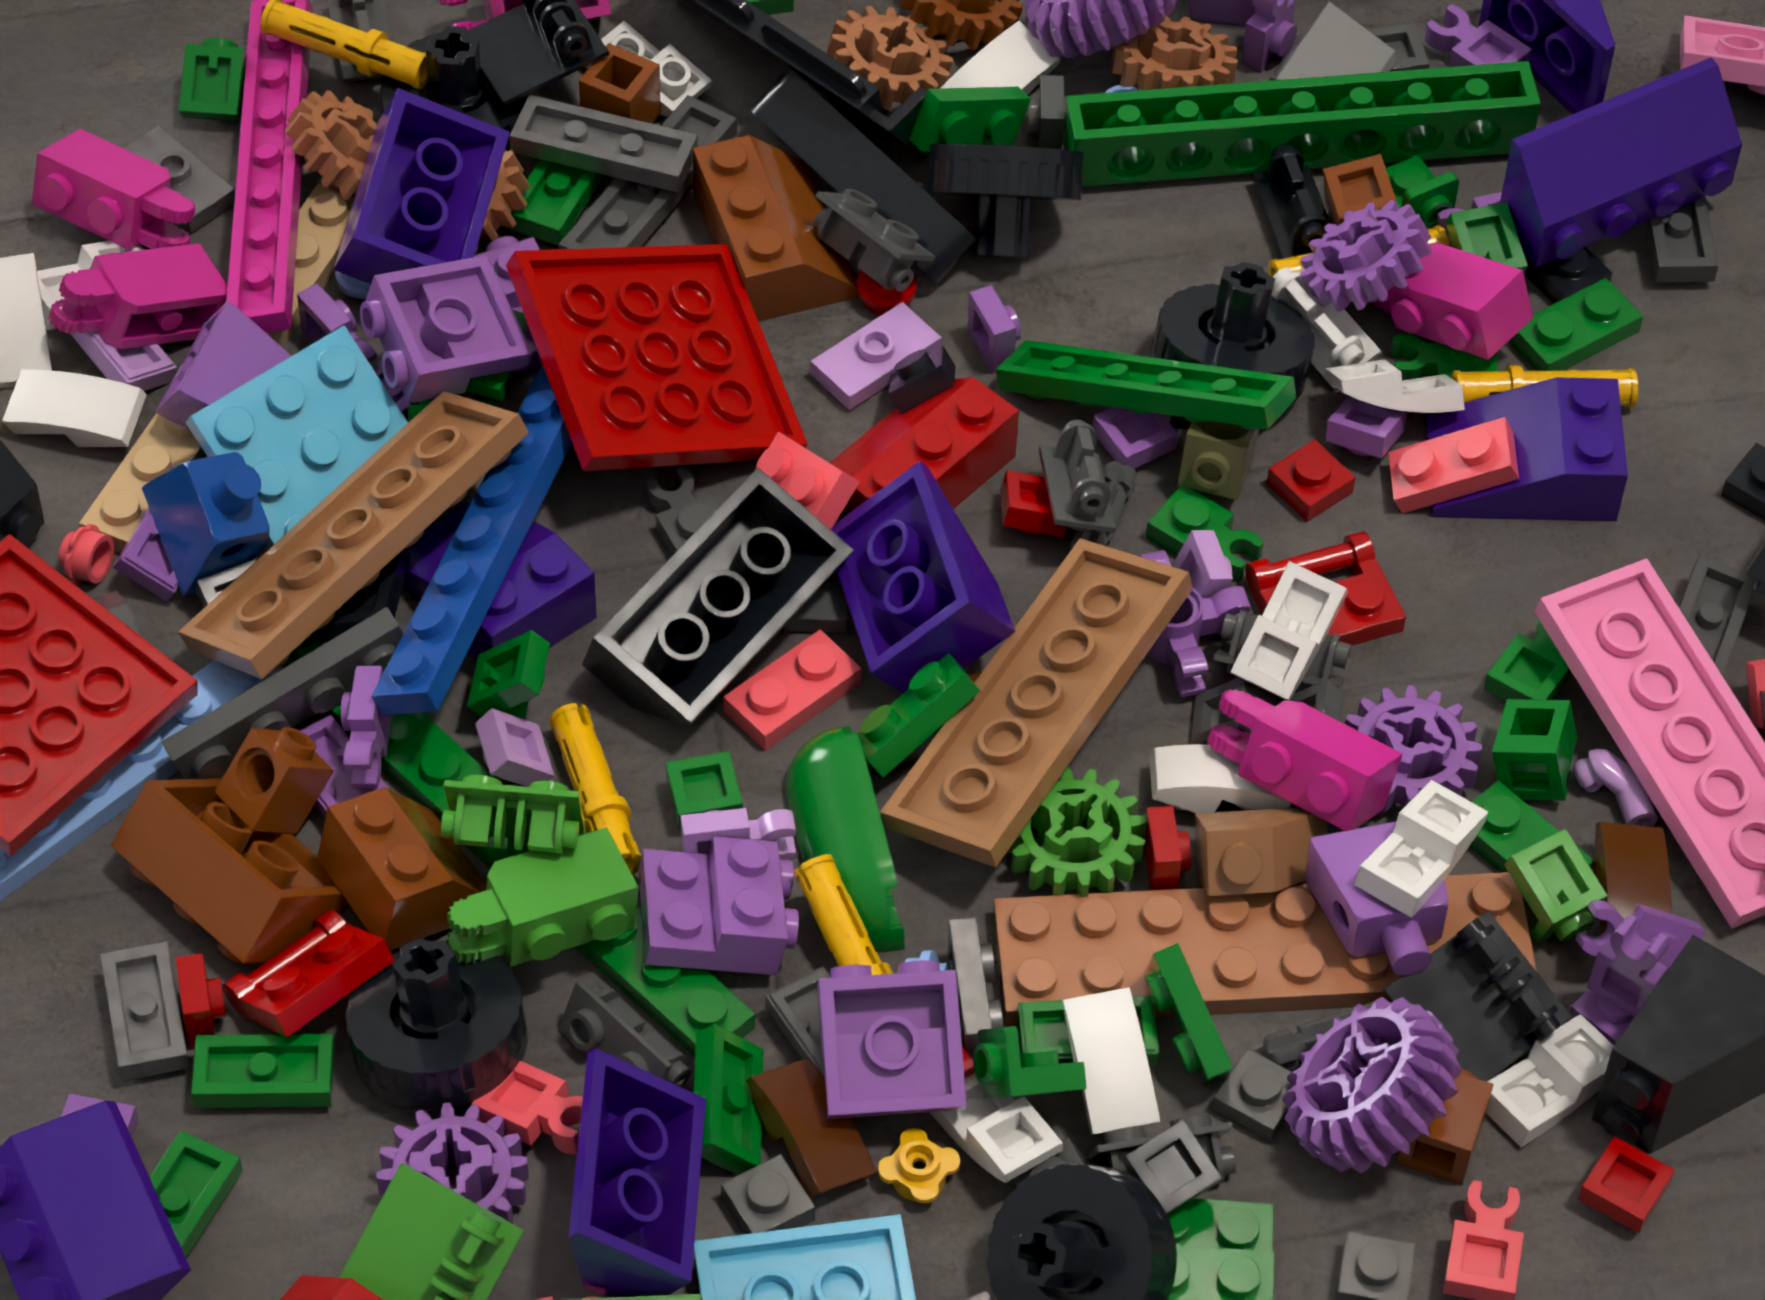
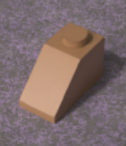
M1300 807L1195 814L1197 878L1208 896L1276 892L1306 881L1304 875L1310 838L1327 835L1328 822Z

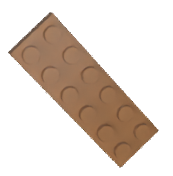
M443 391L178 631L188 649L259 679H263L268 673L282 667L294 649L314 631L326 626L333 619L335 612L358 590L373 583L379 576L380 570L404 548L416 543L422 537L424 530L447 508L462 501L467 495L468 489L487 471L501 464L509 457L511 449L529 434L520 415Z
M1080 538L1015 626V632L1007 637L974 682L980 689V692L945 722L882 808L880 814L885 828L996 868L1193 590L1189 572Z

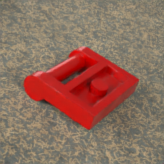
M1365 531L1344 536L1343 543L1281 561L1270 563L1265 558L1246 564L1245 574L1248 587L1262 615L1289 561L1318 575L1350 567L1354 574L1353 577L1335 581V583L1346 587L1348 594L1328 633L1339 634L1340 642L1353 646L1403 632L1406 615L1375 558L1372 541Z
M329 909L313 921L314 929L247 976L242 973L236 974L222 984V989L231 1006L242 1017L288 1037L390 965L395 959L384 938L346 924L336 911Z

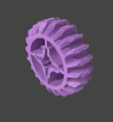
M1026 0L1024 7L1027 14V25L1033 37L1040 39L1041 44L1045 46L1051 57L1064 56L1065 58H1074L1079 54L1090 56L1096 51L1104 49L1109 51L1118 44H1128L1129 40L1137 35L1147 34L1151 26L1161 24L1165 16L1173 12L1178 0Z
M1380 997L1375 1000L1369 1009L1361 1004H1357L1350 1017L1344 1020L1335 1017L1333 1027L1324 1035L1315 1034L1317 1042L1312 1049L1298 1055L1302 1064L1301 1067L1287 1076V1080L1292 1088L1285 1093L1282 1101L1288 1108L1284 1119L1291 1126V1132L1300 1140V1145L1313 1158L1318 1157L1324 1165L1333 1166L1340 1173L1352 1167L1361 1174L1368 1170L1373 1162L1386 1167L1394 1153L1402 1151L1409 1155L1411 1143L1420 1135L1430 1136L1428 1127L1432 1121L1447 1115L1443 1105L1444 1101L1454 1097L1459 1092L1453 1081L1463 1070L1456 1059L1459 1049L1453 1043L1452 1036L1444 1029L1443 1024L1430 1011H1425L1419 1004H1410L1403 997L1394 1000L1392 1003Z

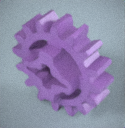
M1390 200L1381 210H1378L1374 202L1368 203L1363 210L1355 212L1349 210L1345 212V222L1338 226L1328 223L1324 227L1327 234H1324L1322 239L1311 240L1308 245L1313 253L1301 257L1300 261L1305 269L1300 274L1320 306L1324 308L1332 303L1335 310L1341 312L1350 302H1354L1357 310L1364 309L1367 302L1375 300L1383 302L1387 300V290L1393 286L1402 289L1408 286L1405 278L1408 277L1409 273L1421 272L1424 269L1419 258L1431 254L1432 249L1427 242L1431 239V236L1420 215L1414 212L1411 205L1407 204L1399 209L1396 201Z
M1408 685L1404 698H1396L1388 687L1383 688L1378 705L1364 697L1360 700L1358 714H1348L1346 717V725L1403 754L1384 810H1382L1384 813L1391 808L1393 803L1401 804L1403 809L1431 780L1461 797L1463 789L1472 788L1475 783L1482 752V744L1474 742L1478 727L1475 722L1460 723L1463 707L1459 703L1447 709L1439 706L1441 692L1435 690L1429 695L1427 700L1418 698L1417 690L1412 685Z
M443 1103L441 1118L432 1120L421 1109L415 1112L416 1129L411 1131L400 1125L393 1129L396 1147H381L379 1152L382 1168L381 1171L376 1172L379 1195H384L401 1163L451 1189L448 1177L450 1176L449 1165L454 1163L456 1164L458 1175L456 1176L457 1187L451 1190L513 1223L511 1205H524L526 1202L524 1181L529 1180L527 1157L522 1156L521 1138L518 1133L505 1136L503 1117L497 1115L485 1124L480 1121L478 1105L472 1104L466 1111L465 1116L459 1117L454 1115L451 1103Z

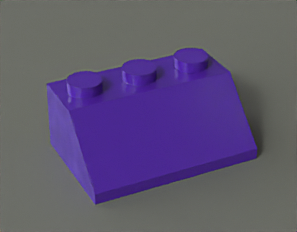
M397 88L378 121L333 270L371 284L374 275L473 258L510 132Z
M597 1048L587 1053L569 1240L583 1287L607 1298L669 1295L691 1283L706 1099Z
M104 1100L11 1135L0 1146V1254L20 1300H161L191 1271L116 1102Z

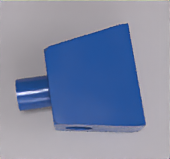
M238 452L182 463L142 487L143 494L183 597L197 594L195 590L197 580L254 560L270 535V525L258 497V493L261 490L260 476L255 469L246 465L243 456Z

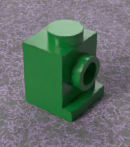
M1506 700L1492 755L1497 779L1522 800L1566 801L1568 793L1566 780L1578 739L1570 700Z

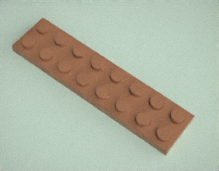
M1509 872L1448 875L1445 878L1448 909L1442 938L1435 943L1427 944L1430 954L1455 936L1457 932L1477 917L1479 918L1489 910L1536 970L1523 895ZM1298 883L1276 892L1208 896L1204 888L1091 893L1088 894V897L1072 894L994 898L993 919L1005 1026L1018 1025V1002L1065 1000L1130 987L1132 996H1150L1151 994L1144 976L1154 972L1150 964L1152 955L1176 943H1179L1210 1015L1355 1007L1357 1004L1364 1005L1373 1002L1380 997L1392 1003L1383 990L1401 977V975L1394 973L1386 952L1363 957H1355L1348 954L1307 883ZM1153 1001L1155 1018L1173 1017L1170 1009L1160 1013Z

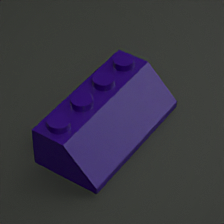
M1710 57L1512 139L1500 204L1507 202L1523 253L1535 267L1558 258H1569L1581 248L1607 237H1618L1635 225L1657 216H1668L1680 206L1706 195L1715 196L1732 185L1742 142L1718 64Z

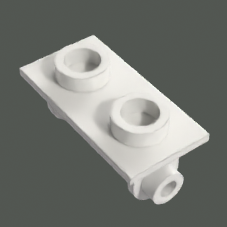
M1285 267L1273 276L1275 278V289L1272 296L1276 300L1279 299L1289 304V306L1301 313L1302 317L1310 324L1315 336V346L1310 363L1326 381V368L1371 362L1382 353L1345 309L1338 312L1332 303L1324 308L1320 306L1300 274L1305 270L1304 268L1301 271L1292 272L1289 267ZM1328 382V384H1329L1334 390L1337 389L1334 385H1332L1330 382Z

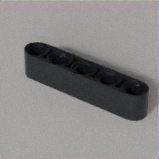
M789 66L749 109L837 192L844 193L847 188L857 190L877 203L875 211L886 220H895L913 229L919 235L917 243L935 256L933 261L915 260L914 263L937 284L977 241L961 223Z

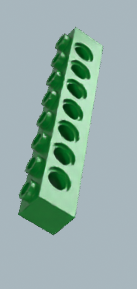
M1529 61L1066 96L1063 150L1084 152L1082 187L1251 174L1268 171L1269 161L1272 158L1271 153L1281 145H1290L1293 149L1300 151L1304 158V166L1309 165L1310 169L1329 168L1381 154L1384 163L1402 162L1417 155L1421 160L1509 154L1512 139L1536 130L1541 103Z

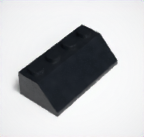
M757 468L593 637L582 665L628 706L689 727L849 558L854 550L760 468Z

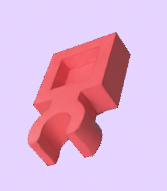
M519 1061L513 1072L499 1086L471 1103V1105L479 1106L480 1121L486 1124L497 1115L503 1117L506 1135L518 1133L521 1142L531 1146L539 1135L544 1132L551 1135L553 1144L558 1150L567 1154L577 1155L579 1135L578 1131L570 1128V1126L581 1122L583 1097H570L566 1080Z
M1473 1180L1468 1188L1464 1204V1213L1468 1222L1454 1221L1442 1293L1474 1300H1514L1524 1233L1507 1229L1512 1226L1520 1204L1519 1191L1517 1188L1509 1187L1504 1206L1490 1208L1480 1198L1482 1182Z

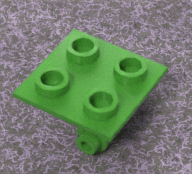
M469 775L464 777L462 781L444 780V790L449 810L443 811L441 836L454 838V845L488 847L490 837H494V847L502 849L505 838H513L515 850H523L524 842L528 840L529 851L563 854L564 847L577 848L579 836L586 834L579 791H570L564 784L554 781H535L529 787L503 785L500 780L485 775Z
M401 1163L339 1277L352 1278L383 1300H488L525 1230L410 1166Z

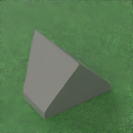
M1329 1L1298 36L1270 79L1284 80L1390 72L1398 58L1394 49Z

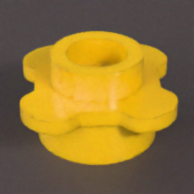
M911 1128L902 1132L900 1135V1145L892 1156H887L880 1160L878 1173L883 1182L892 1184L897 1193L905 1199L918 1203H930L937 1199L939 1193L943 1190L946 1176L955 1174L959 1170L960 1156L955 1149L951 1147L941 1148L928 1140L924 1130ZM921 1161L926 1167L924 1169H916L913 1167V1164Z

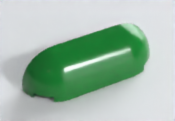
M838 726L827 729L813 736L798 750L786 776L785 797L788 810L793 812L796 828L795 838L801 862L804 863L824 854L832 855L841 879L863 921L875 951L890 952L905 949L904 926L900 924L891 891L892 888L898 887L896 874L859 735L857 732H851V726Z

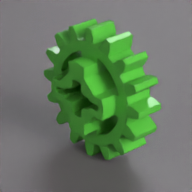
M1067 767L1060 776V781L1055 783L1007 851L1012 853L1011 870L1013 873L1030 870L1028 888L1034 891L1046 882L1052 885V895L1059 896L1064 895L1066 889L1075 890L1076 894H1079L1080 897H1088L1089 888L1097 887L1102 893L1113 892L1115 877L1129 883L1133 878L1134 863H1142L1145 847L1146 818L1136 815L1138 805L1136 796H1126L1119 799L1120 781L1116 778L1101 786L1096 783V770L1089 769L1083 780L1074 779L1072 771ZM1108 821L1115 829L1118 838L1117 841L1112 838L1113 828L1106 824ZM1032 828L1037 830V841L1043 844L1041 847L1038 846L1033 838Z

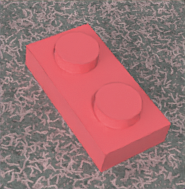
M1505 417L1389 452L1393 500L1402 514L1519 480L1514 432Z
M780 432L776 434L769 448L760 456L756 469L760 468L830 530L860 483L857 479Z
M820 629L723 696V711L766 751L862 683V668Z

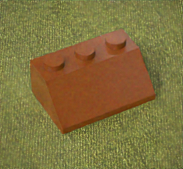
M746 135L693 148V196L713 244H728L758 321L859 298L857 281L848 260L820 240L817 236V229L813 226L816 215L825 209L822 201L815 197L818 190L806 162L751 135Z
M222 778L147 780L110 846L130 863L129 870L132 874L150 885L157 886L174 902L173 909L177 914L189 922L201 925L218 941L217 947L220 952L229 959L244 965L267 962L314 929L313 921L323 913L333 909L338 914H341L350 906L317 860V855L295 836L289 833L252 831L215 793Z

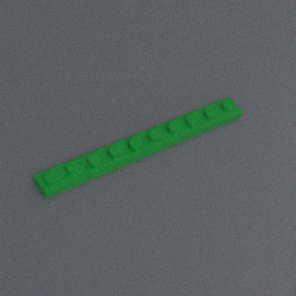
M315 638L311 639L309 647L300 648L298 646L290 653L289 659L281 668L284 669L327 643L326 639ZM341 703L334 709L321 713L324 717L331 714L343 729ZM423 712L393 714L386 757H381V769L414 800L431 809L441 823L443 811L449 810L444 790V780L462 781L464 777L469 775H485L495 778ZM344 731L350 738L351 731ZM490 837L488 847L464 845L489 869H491L495 861L529 851L528 840H525L523 850H515L513 838H505L502 849L494 847V837ZM638 907L636 909L635 928L626 930L610 940H594L575 946L576 949L694 1057L696 1033L713 1024H717L742 1038L755 1028V1013L708 970L645 965L642 914Z

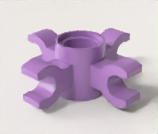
M1165 550L1140 555V557L1171 566ZM1234 586L1225 588L1215 593L1212 597L1202 599L1198 591L1193 588L1147 653L1153 660L1172 666L1174 682L1181 698L1206 692L1201 675L1208 674V666L1204 653L1199 647L1200 636L1213 633L1221 635L1227 613L1239 616L1241 610L1250 611L1251 606L1244 587Z

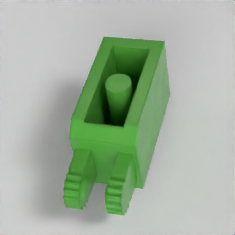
M606 827L580 835L577 848L564 847L563 854L527 851L495 861L487 875L486 891L469 895L465 900L460 898V901H454L453 906L449 907L447 923H449V929H452V932H448L446 943L455 953L458 963H475V960L483 961L503 954L510 967L530 960H546L554 957L562 950L594 940H610L626 930L635 928L639 887Z

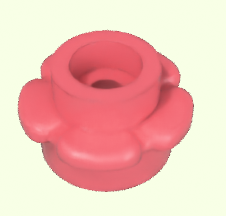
M87 524L85 527H79L75 532H69L64 537L59 549V564L64 568L66 577L70 578L71 582L76 585H80L82 580L94 584L100 583L108 574L113 562L114 541L111 536L100 533L99 528L94 524Z

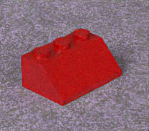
M974 377L955 379L954 386L900 414L896 407L830 462L860 481L837 520H841L919 461L928 466L953 509L956 508L1016 457L1019 409Z

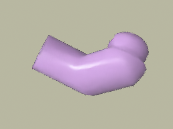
M1607 749L1588 751L1589 757L1576 761L1573 772L1579 785L1585 788V791L1595 792L1605 784L1615 794L1626 824L1649 827L1656 824L1658 816L1652 800L1627 763Z

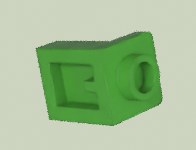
M1566 828L1512 855L1504 864L1538 919V923L1529 932L1536 944L1554 935H1557L1562 943L1576 937L1578 932L1583 933L1595 923L1591 916L1592 913L1588 909L1590 901H1603L1608 896Z

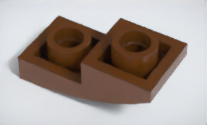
M1610 822L1596 823L1594 875L1608 895L1603 901L1613 905L1624 919L1629 914H1634L1637 904L1672 914L1669 861L1663 828ZM1600 919V935H1602L1608 927V921Z
M809 1058L751 1076L746 1080L771 1144L781 1140L785 1141L803 1188L810 1199L864 1181L877 1173L852 1119H827L825 1078Z

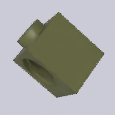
M1214 421L1191 422L1186 435L1177 486H1184L1193 490L1238 500L1253 462L1259 430H1245L1235 424Z

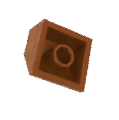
M387 787L371 791L327 808L317 860L369 933L384 938L389 950L401 947L418 938H425L449 929L447 917L449 907L453 906L454 901L458 902L460 898L465 900L469 895L486 891L487 884L459 846L454 845V839L441 836V822L431 809Z

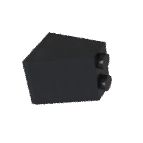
M1693 935L1612 1048L1592 1120L1602 1125L1612 1137L1615 1136L1628 1144L1633 1143L1652 1154L1764 1094L1765 975Z

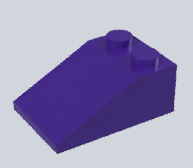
M1483 0L1479 26L1489 20L1531 48L1532 53L1529 64L1533 78L1571 114L1603 102L1614 55L1615 42L1600 0Z
M1555 377L1465 402V410L1426 413V440L1505 417L1514 432L1519 480L1431 505L1432 517L1617 521L1628 478L1618 379Z
M921 461L917 462L835 523L831 529L854 550L849 558L837 569L870 672L900 692L904 693L909 689L913 676L928 663L939 662L950 653L964 669L1015 632L996 579L928 466Z
M472 501L426 528L422 537L416 543L407 547L411 560L404 587L419 602ZM533 521L467 653L477 662L478 654L530 630H533L550 643V648L597 618L594 571L555 532Z

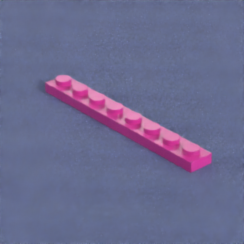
M270 0L251 1L226 302L229 301L238 307L264 332L271 333L291 329L303 158L291 151L290 148L295 143V140L285 134V130L290 125L287 118L302 99L307 98L310 49L270 34H263L260 30L261 16L266 4ZM282 0L283 3L313 13L310 0Z

